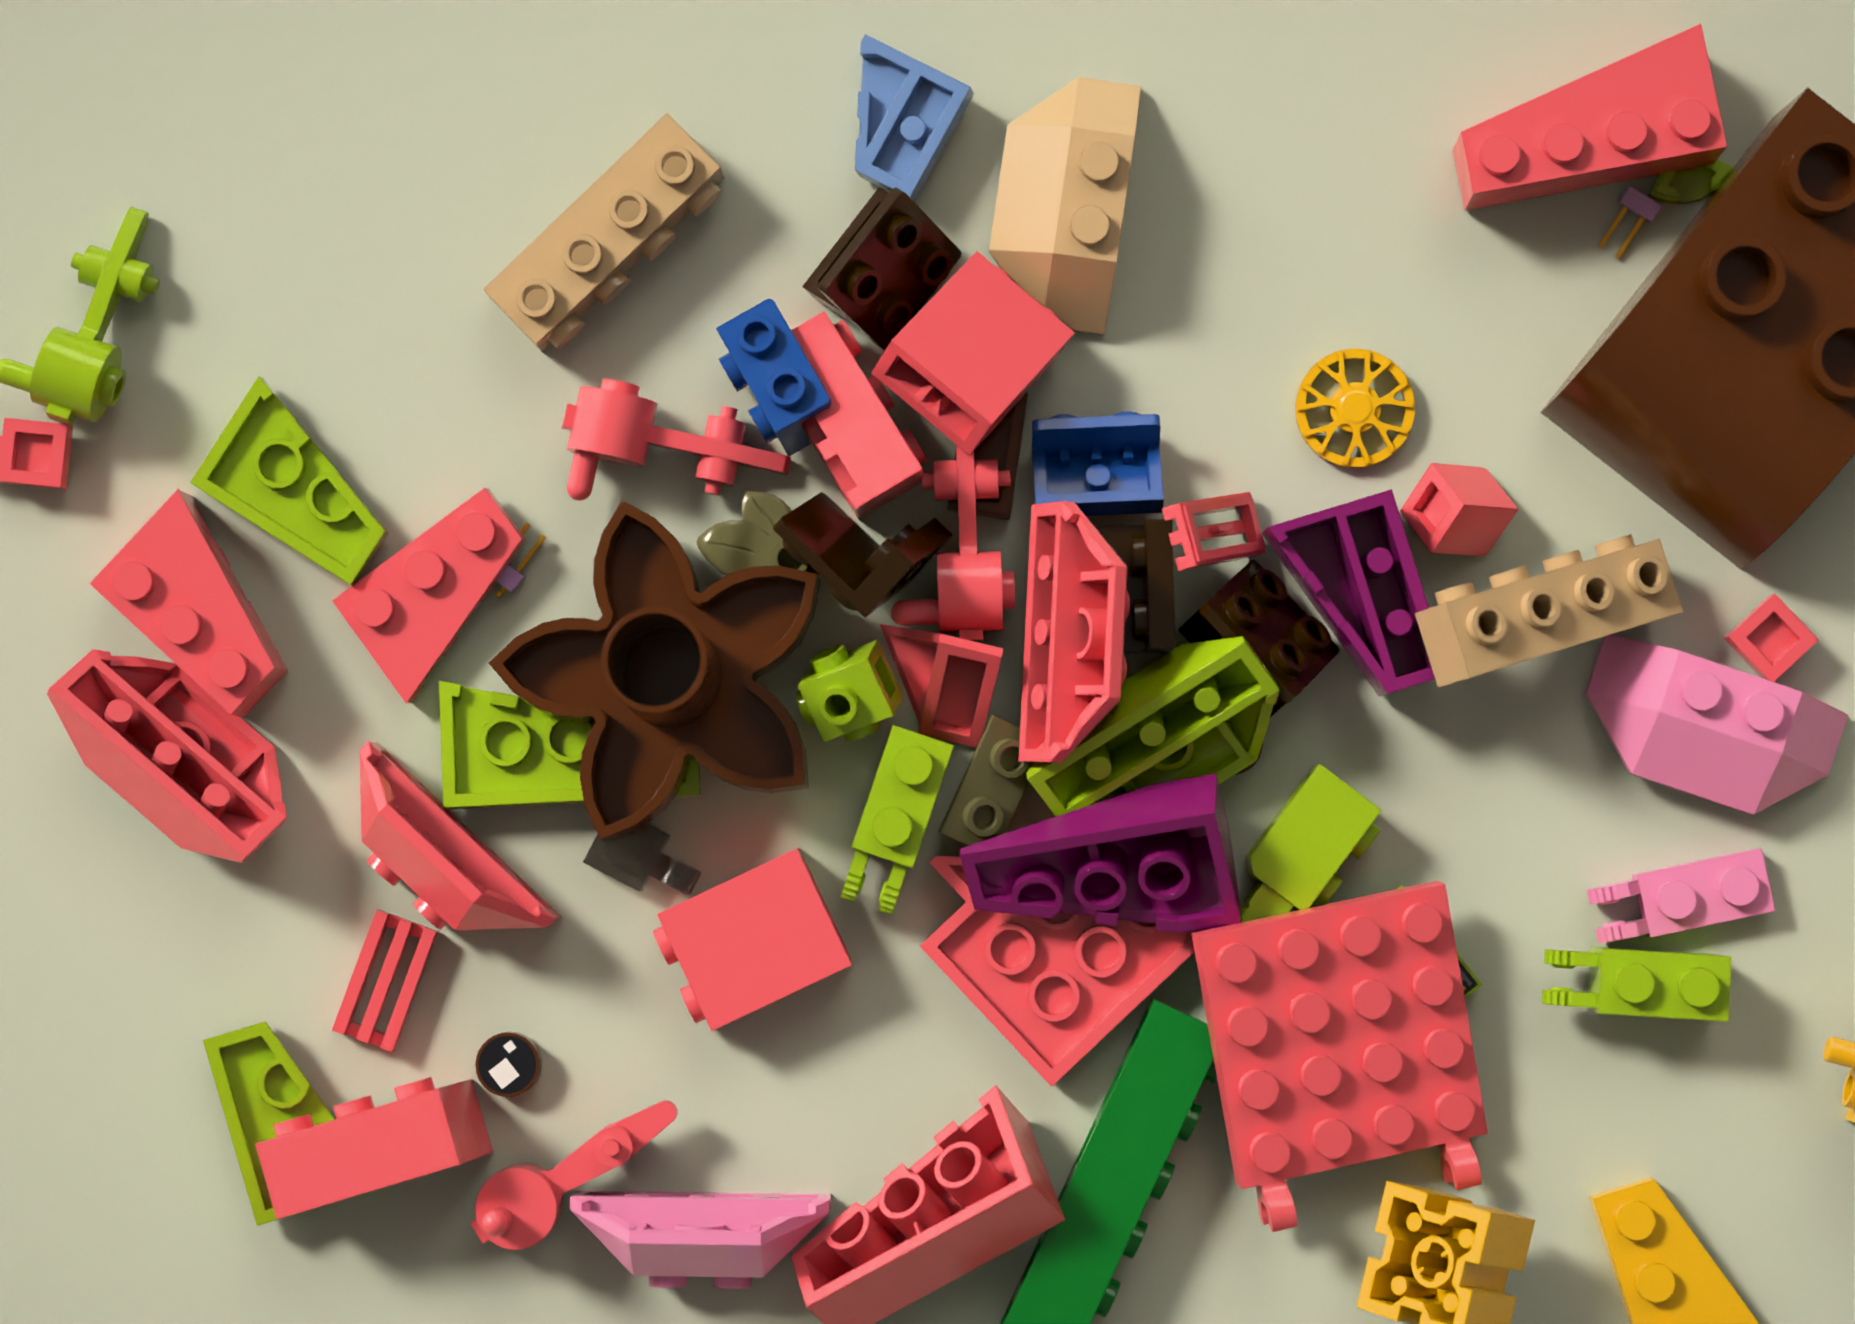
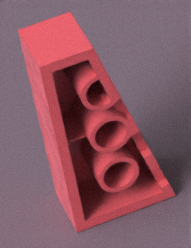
M997 1085L978 1100L983 1107L963 1124L958 1126L952 1121L933 1138L938 1145L908 1169L902 1163L883 1179L886 1183L881 1192L866 1205L862 1206L855 1202L791 1255L805 1305L823 1324H875L1065 1220L1028 1120Z

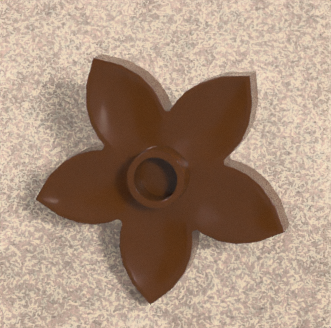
M622 500L602 532L594 558L593 585L597 603L602 613L601 618L598 621L587 618H562L541 623L515 637L489 662L490 666L512 692L543 713L569 721H595L582 751L580 781L586 810L600 840L606 843L641 829L662 813L679 792L687 774L689 761L692 759H696L720 780L745 790L777 793L809 788L806 749L797 724L781 701L764 686L757 683V678L769 673L785 662L802 643L815 614L821 584L818 574L784 566L749 567L729 573L711 584L701 593L699 592V584L693 564L679 541L656 518Z

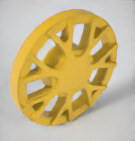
M1358 348L1340 350L1318 361L1303 378L1295 402L1297 426L1306 444L1315 454L1327 462L1347 468L1368 467L1390 457L1401 447L1409 435L1415 415L1414 394L1403 371L1382 354ZM1344 360H1364L1363 383H1347ZM1338 362L1339 372H1333L1328 366ZM1370 362L1380 367L1375 372H1371ZM1386 370L1395 379L1398 386L1385 396L1379 398L1375 390L1370 387V384L1380 373ZM1322 371L1340 386L1331 399L1310 387L1314 379ZM1400 390L1403 396V401L1394 399V395L1398 393ZM1307 393L1314 396L1317 401L1306 404ZM1381 405L1404 407L1401 427L1389 425L1378 420L1381 413ZM1328 406L1332 423L1310 430L1306 418V410ZM1375 427L1383 439L1386 448L1369 456L1361 440L1360 433ZM1336 428L1345 433L1352 434V439L1345 456L1333 453L1326 448ZM1387 431L1398 433L1392 442L1387 436ZM1321 432L1326 434L1322 444L1315 438V434ZM1355 447L1360 450L1362 457H1351Z

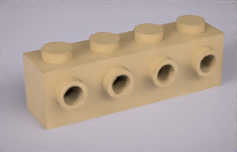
M666 113L503 269L483 291L542 353L551 344L557 349L562 348L583 328L585 322L580 316L597 300L603 305L608 304L628 285L631 278L626 272L643 256L648 261H652L673 242L676 234L671 229L689 212L694 217H698L717 200L722 193V190L717 185L724 179L721 167Z
M1632 534L1595 545L1598 557L1583 561L1580 551L1575 550L1542 561L1545 573L1530 577L1525 565L1490 576L1489 580L1492 589L1476 593L1473 582H1468L1436 592L1435 596L1438 605L1414 614L1438 688L1682 613L1683 609L1660 538L1635 546Z

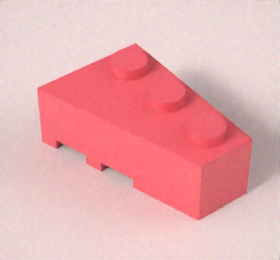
M432 1077L394 1088L397 1101L374 1107L370 1095L333 1106L336 1119L314 1126L310 1113L274 1124L276 1138L262 1141L255 1145L276 1219L454 1167L493 1153L473 1080L469 1079L435 1089Z

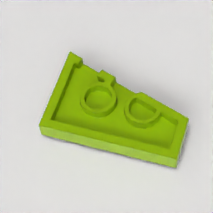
M260 376L257 377L190 481L198 489L350 585L358 582L389 534Z

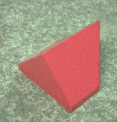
M879 624L919 722L918 733L977 748L984 732L1004 649L945 634Z

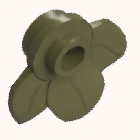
M747 491L742 501V520H729L712 526L698 537L696 541L697 546L705 559L724 575L749 567L780 566L779 556L785 548L782 543L783 539L774 531L773 526L781 517L791 512L790 507L775 495L765 492ZM802 564L800 568L797 569L801 571L818 574V576L820 575L811 566H806Z

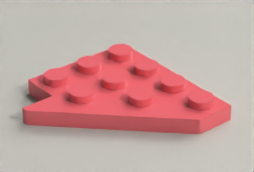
M935 856L929 863L965 900V903L936 929L920 947L1052 1087L1195 952L1191 933L1213 928L1173 933L1156 931L1155 923L1118 919L1117 926L1095 924V916L1058 912L1053 918L974 910L960 856Z

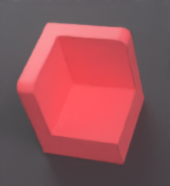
M1431 463L1400 512L1431 553L1483 557L1493 548L1518 511V508L1487 469L1474 466Z

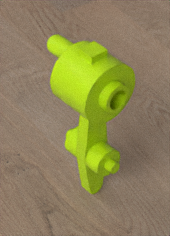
M134 207L128 209L110 251L90 245L84 254L75 253L73 255L71 268L78 270V282L95 288L79 332L75 333L60 327L53 328L42 344L34 367L11 359L0 360V383L30 392V398L33 403L47 407L45 413L49 419L71 426L74 423L75 417L97 422L105 413L108 405L115 406L121 396L126 378L125 371L120 369L122 360L121 349L118 346L103 342V338L121 296L142 302L147 292L155 295L159 289L160 280L152 277L153 266L135 259L149 219V213Z

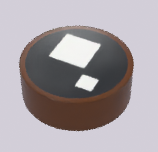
M502 1032L484 1042L478 1051L475 1067L479 1081L488 1091L498 1096L512 1097L524 1093L535 1084L541 1072L542 1059L538 1047L529 1037L518 1032Z

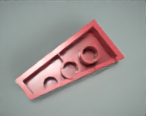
M1696 25L1461 131L1452 151L1464 211L1652 177L1669 171L1677 170L1676 172L1701 168L1704 165L1715 163L1727 148L1702 25Z

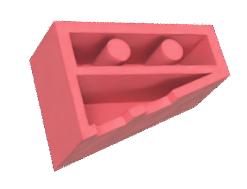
M823 311L791 330L831 399V406L828 409L806 420L801 425L859 520L922 483L923 468L921 465L927 462V458L909 428L900 433L887 411L894 408L895 405L882 382L874 375L866 378L855 361L854 357L862 353V350L845 321L841 320L833 325L826 312Z
M177 489L89 584L230 715L246 717L288 670L252 603L247 600L222 548H219L210 532L196 500L192 495Z

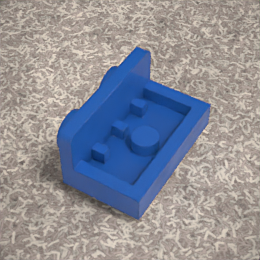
M766 299L716 328L729 353L718 359L736 391L738 392L749 386L757 400L758 405L749 409L748 412L766 444L778 438L789 457L810 445L800 424L828 409L831 406V399L776 303L772 299Z
M1126 411L1112 416L1076 417L1069 414H1060L1048 419L1033 420L1032 467L1035 504L1060 501L1075 502L1085 516L1163 513L1164 494L1160 457V416L1157 414L1141 415L1137 412Z

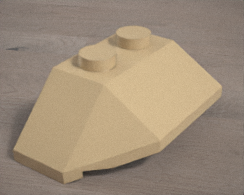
M1082 77L1076 78L1007 125L989 253L1012 281L1042 306L1052 310L1060 321L1072 331L1104 336L1119 250L1141 86Z

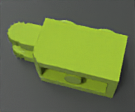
M895 725L892 726L851 847L856 849L840 898L854 902L856 896L861 893L866 878L864 872L870 854L894 862L889 879L884 882L878 899L880 903L878 911L890 915L893 914L908 867H914L954 745Z
M1313 765L1245 856L1248 875L1258 881V883L1244 900V907H1240L1241 922L1288 913L1292 908L1297 911L1307 909L1311 905L1316 907L1327 904L1343 881V879L1335 874L1350 853L1359 859L1381 831V828L1373 822L1382 810L1323 765Z
M1591 947L1590 952L1545 949L1544 964H1550L1553 968L1573 969L1575 966L1590 967L1588 992L1574 991L1572 988L1566 987L1543 989L1542 1004L1587 1007V1011L1598 1014L1729 1021L1732 956L1608 947Z

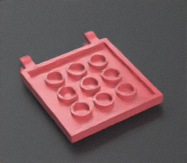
M1433 881L1191 933L1235 1182L1241 1189L1256 1187L1258 1209L1263 1225L1269 1224L1272 1232L1298 1227L1296 1210L1286 1179L1439 1145L1441 1170L1446 1183L1454 1182L1455 1189L1457 1190L1482 1184L1479 1162L1471 1145L1470 1138L1488 1134L1445 883Z

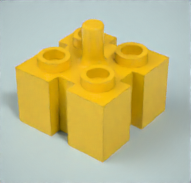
M1387 1181L1375 1232L1387 1235L1382 1259L1368 1257L1356 1307L1395 1321L1416 1324H1511L1517 1297L1504 1293L1509 1269L1524 1270L1535 1220L1494 1207L1472 1204L1471 1200L1432 1188Z

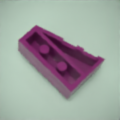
M1392 489L1268 527L1262 532L1264 538L1378 696L1435 680L1414 614L1428 609L1429 606Z

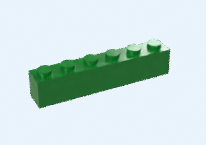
M1151 997L1059 1194L1058 1202L1065 1220L1041 1233L999 1324H1091L1095 1313L1104 1318L1106 1317L1121 1282L1112 1278L1122 1255L1131 1259L1134 1257L1147 1230L1148 1224L1139 1220L1150 1196L1157 1200L1161 1199L1174 1172L1175 1165L1166 1160L1175 1140L1179 1138L1187 1142L1199 1119L1202 1106L1193 1102L1204 1079L1211 1083H1214L1217 1079L1208 1024Z

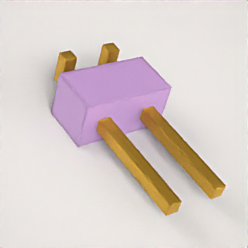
M526 522L520 530L522 535H524L531 526L528 522ZM542 534L517 568L510 564L507 565L497 579V582L503 587L495 594L496 596L501 598L507 590L511 593L515 592L526 577L521 571L547 538L545 535Z

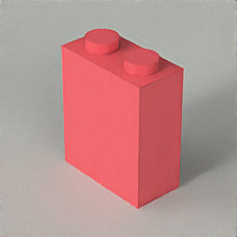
M976 251L891 340L871 374L970 456L1052 366L1075 332L1060 321L1052 310L1042 306L1012 281L1004 270L994 266Z
M800 848L785 853L658 913L657 916L662 927L653 930L656 942L667 964L671 965L679 961L689 982V985L681 988L680 992L694 1022L697 1024L706 1019L711 1031L853 964Z

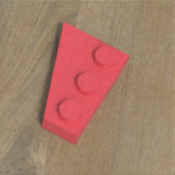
M483 488L332 600L406 704L412 703L423 688V683L440 658L444 657L458 638L457 634L478 604L484 601L496 584L497 579L507 565L510 564L526 539L490 489Z

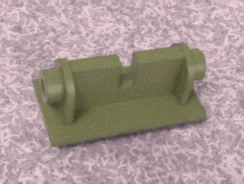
M995 715L991 716L938 832L968 846L1006 833L1029 783L1026 772L1034 764V762L1018 761L1020 727Z

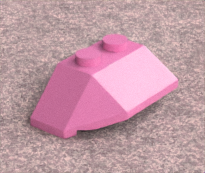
M1612 634L1604 636L1585 691L1586 698L1593 710L1596 711L1629 774L1750 815H1754L1828 776L1848 718V714L1802 691L1680 650Z
M576 1190L570 1196V1210L633 1276H649V1286L659 1288L686 1287L688 1285V1277H713V1287L750 1288L752 1287V1278H764L829 1214L831 1209V1194Z

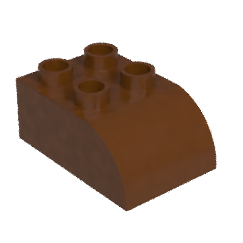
M1808 87L1770 120L1722 184L1702 206L1540 412L1739 569L1751 563L1767 550L1808 509L1855 454V124Z

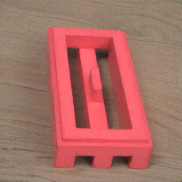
M1250 492L1181 502L1162 508L1164 520L1176 519L1178 531L1169 533L1171 546L1182 544L1185 556L1175 559L1178 571L1247 559L1266 553V546ZM1239 508L1242 520L1196 527L1194 516ZM1246 533L1248 543L1206 551L1202 550L1200 541Z
M376 910L332 1031L343 1035L347 1034L367 1044L371 1043L379 1046L381 1049L394 1052L439 931L383 910ZM387 927H390L396 931L360 1025L352 1022L385 931ZM409 935L420 938L386 1032L382 1033L375 1030Z

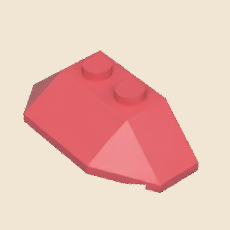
M1060 501L1031 505L1018 761L1062 763L1121 702L1122 685L1126 679L1127 662L1123 654L1124 628L1130 611V597L1126 590L1127 566L1075 502Z
M92 649L49 688L47 696L84 765L180 848L243 863L285 822L287 815L285 803L282 802L281 781L275 747L240 716L230 715L175 663L136 656H111L110 652Z
M368 741L359 750L361 842L373 852L367 859V862L391 885L395 886L400 880L405 882L419 896L413 903L414 907L439 930L447 923L454 930L546 928L553 926L561 918L546 901L450 810L443 808V804L379 743Z

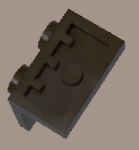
M822 492L781 517L773 526L774 531L783 539L782 543L788 554L799 563L813 567L829 583L830 592L840 604L850 610L858 611L865 618L903 590L953 536L946 527L936 518H933L918 530H915L910 524L906 525L892 540L888 538L879 546L838 505Z
M1146 519L1143 525L1094 526L1127 566L1126 590L1130 597V611L1125 621L1123 653L1171 652L1175 649L1173 546H1171L1169 533H1172V520Z

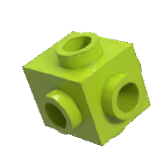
M878 639L849 651L846 650L844 644H840L817 653L809 660L811 665L807 668L797 685L799 690L796 693L799 710L809 726H817L823 742L844 735L847 742L870 735L880 728L881 724L879 721L894 716L903 698L901 689Z

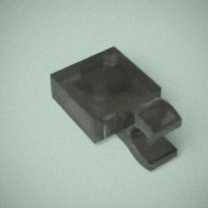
M649 823L641 829L607 843L600 840L597 834L583 863L640 892H643L650 876L686 895H691L702 874L701 871L664 853L663 851L671 834Z

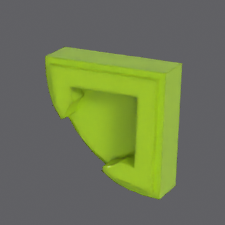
M1717 159L1715 163L1704 165L1701 168L1662 173L1656 179L1648 197L1670 204H1685L1676 202H1695L1698 199L1701 200L1700 198L1712 192L1714 193L1733 170V167Z

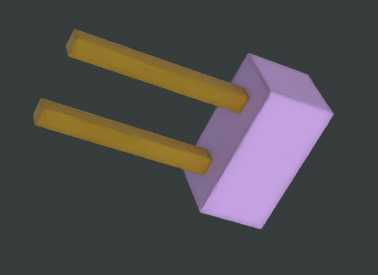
M1632 186L1627 187L1618 201L1623 208L1598 245L1600 248L1604 247L1628 209L1640 216L1615 255L1618 259H1620L1644 220L1649 223L1652 222L1662 205Z

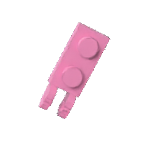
M1762 848L1632 875V880L1587 890L1589 903H1597L1598 905L1619 902L1622 898L1637 895L1641 913L1640 919L1626 922L1623 920L1609 922L1595 929L1598 943L1613 942L1644 934L1646 937L1651 938L1775 911Z

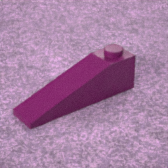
M1217 774L1152 784L960 848V859L974 910L1053 918L1058 912L1095 916V924L1117 926L1118 919L1155 923L1156 931L1173 933L1241 923V909L1230 829Z

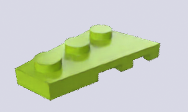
M264 1021L203 1040L257 1226L278 1219L275 1216L255 1144L276 1138L273 1125L310 1113L314 1126L335 1120L268 1023Z

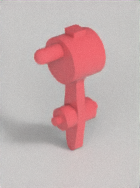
M603 379L601 388L581 386L576 405H566L561 429L570 431L566 450L574 453L567 483V492L572 499L577 501L585 500L591 495L598 460L644 467L649 445L699 456L695 478L706 481L704 492L720 496L722 485L734 486L738 465L788 475L792 457L743 445L747 423L736 420L738 411L736 408L722 406L720 416L708 415L704 436L654 426L658 403L639 397L640 387L623 381Z
M956 445V460L933 461L934 473H923L921 478L922 489H934L935 501L958 500L959 552L936 553L938 599L898 601L891 608V618L896 624L901 626L939 625V633L959 632V638L984 640L983 631L1003 630V610L1015 609L1014 571H1002L1001 551H977L976 499H999V487L1011 486L1010 470L998 471L997 459H974V451L969 456Z
M663 1100L615 1123L608 1124L550 1170L531 1163H515L498 1171L481 1187L475 1205L476 1219L470 1223L482 1244L490 1240L497 1246L510 1250L526 1249L538 1244L558 1223L563 1208V1197L567 1191L626 1163L676 1119L678 1115L677 1106L670 1100Z

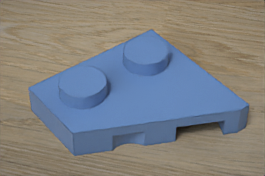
M865 34L860 46L863 66L861 91H858L857 116L860 120L859 137L856 140L855 171L859 177L889 192L895 187L902 190L915 202L970 103L974 92L970 86Z

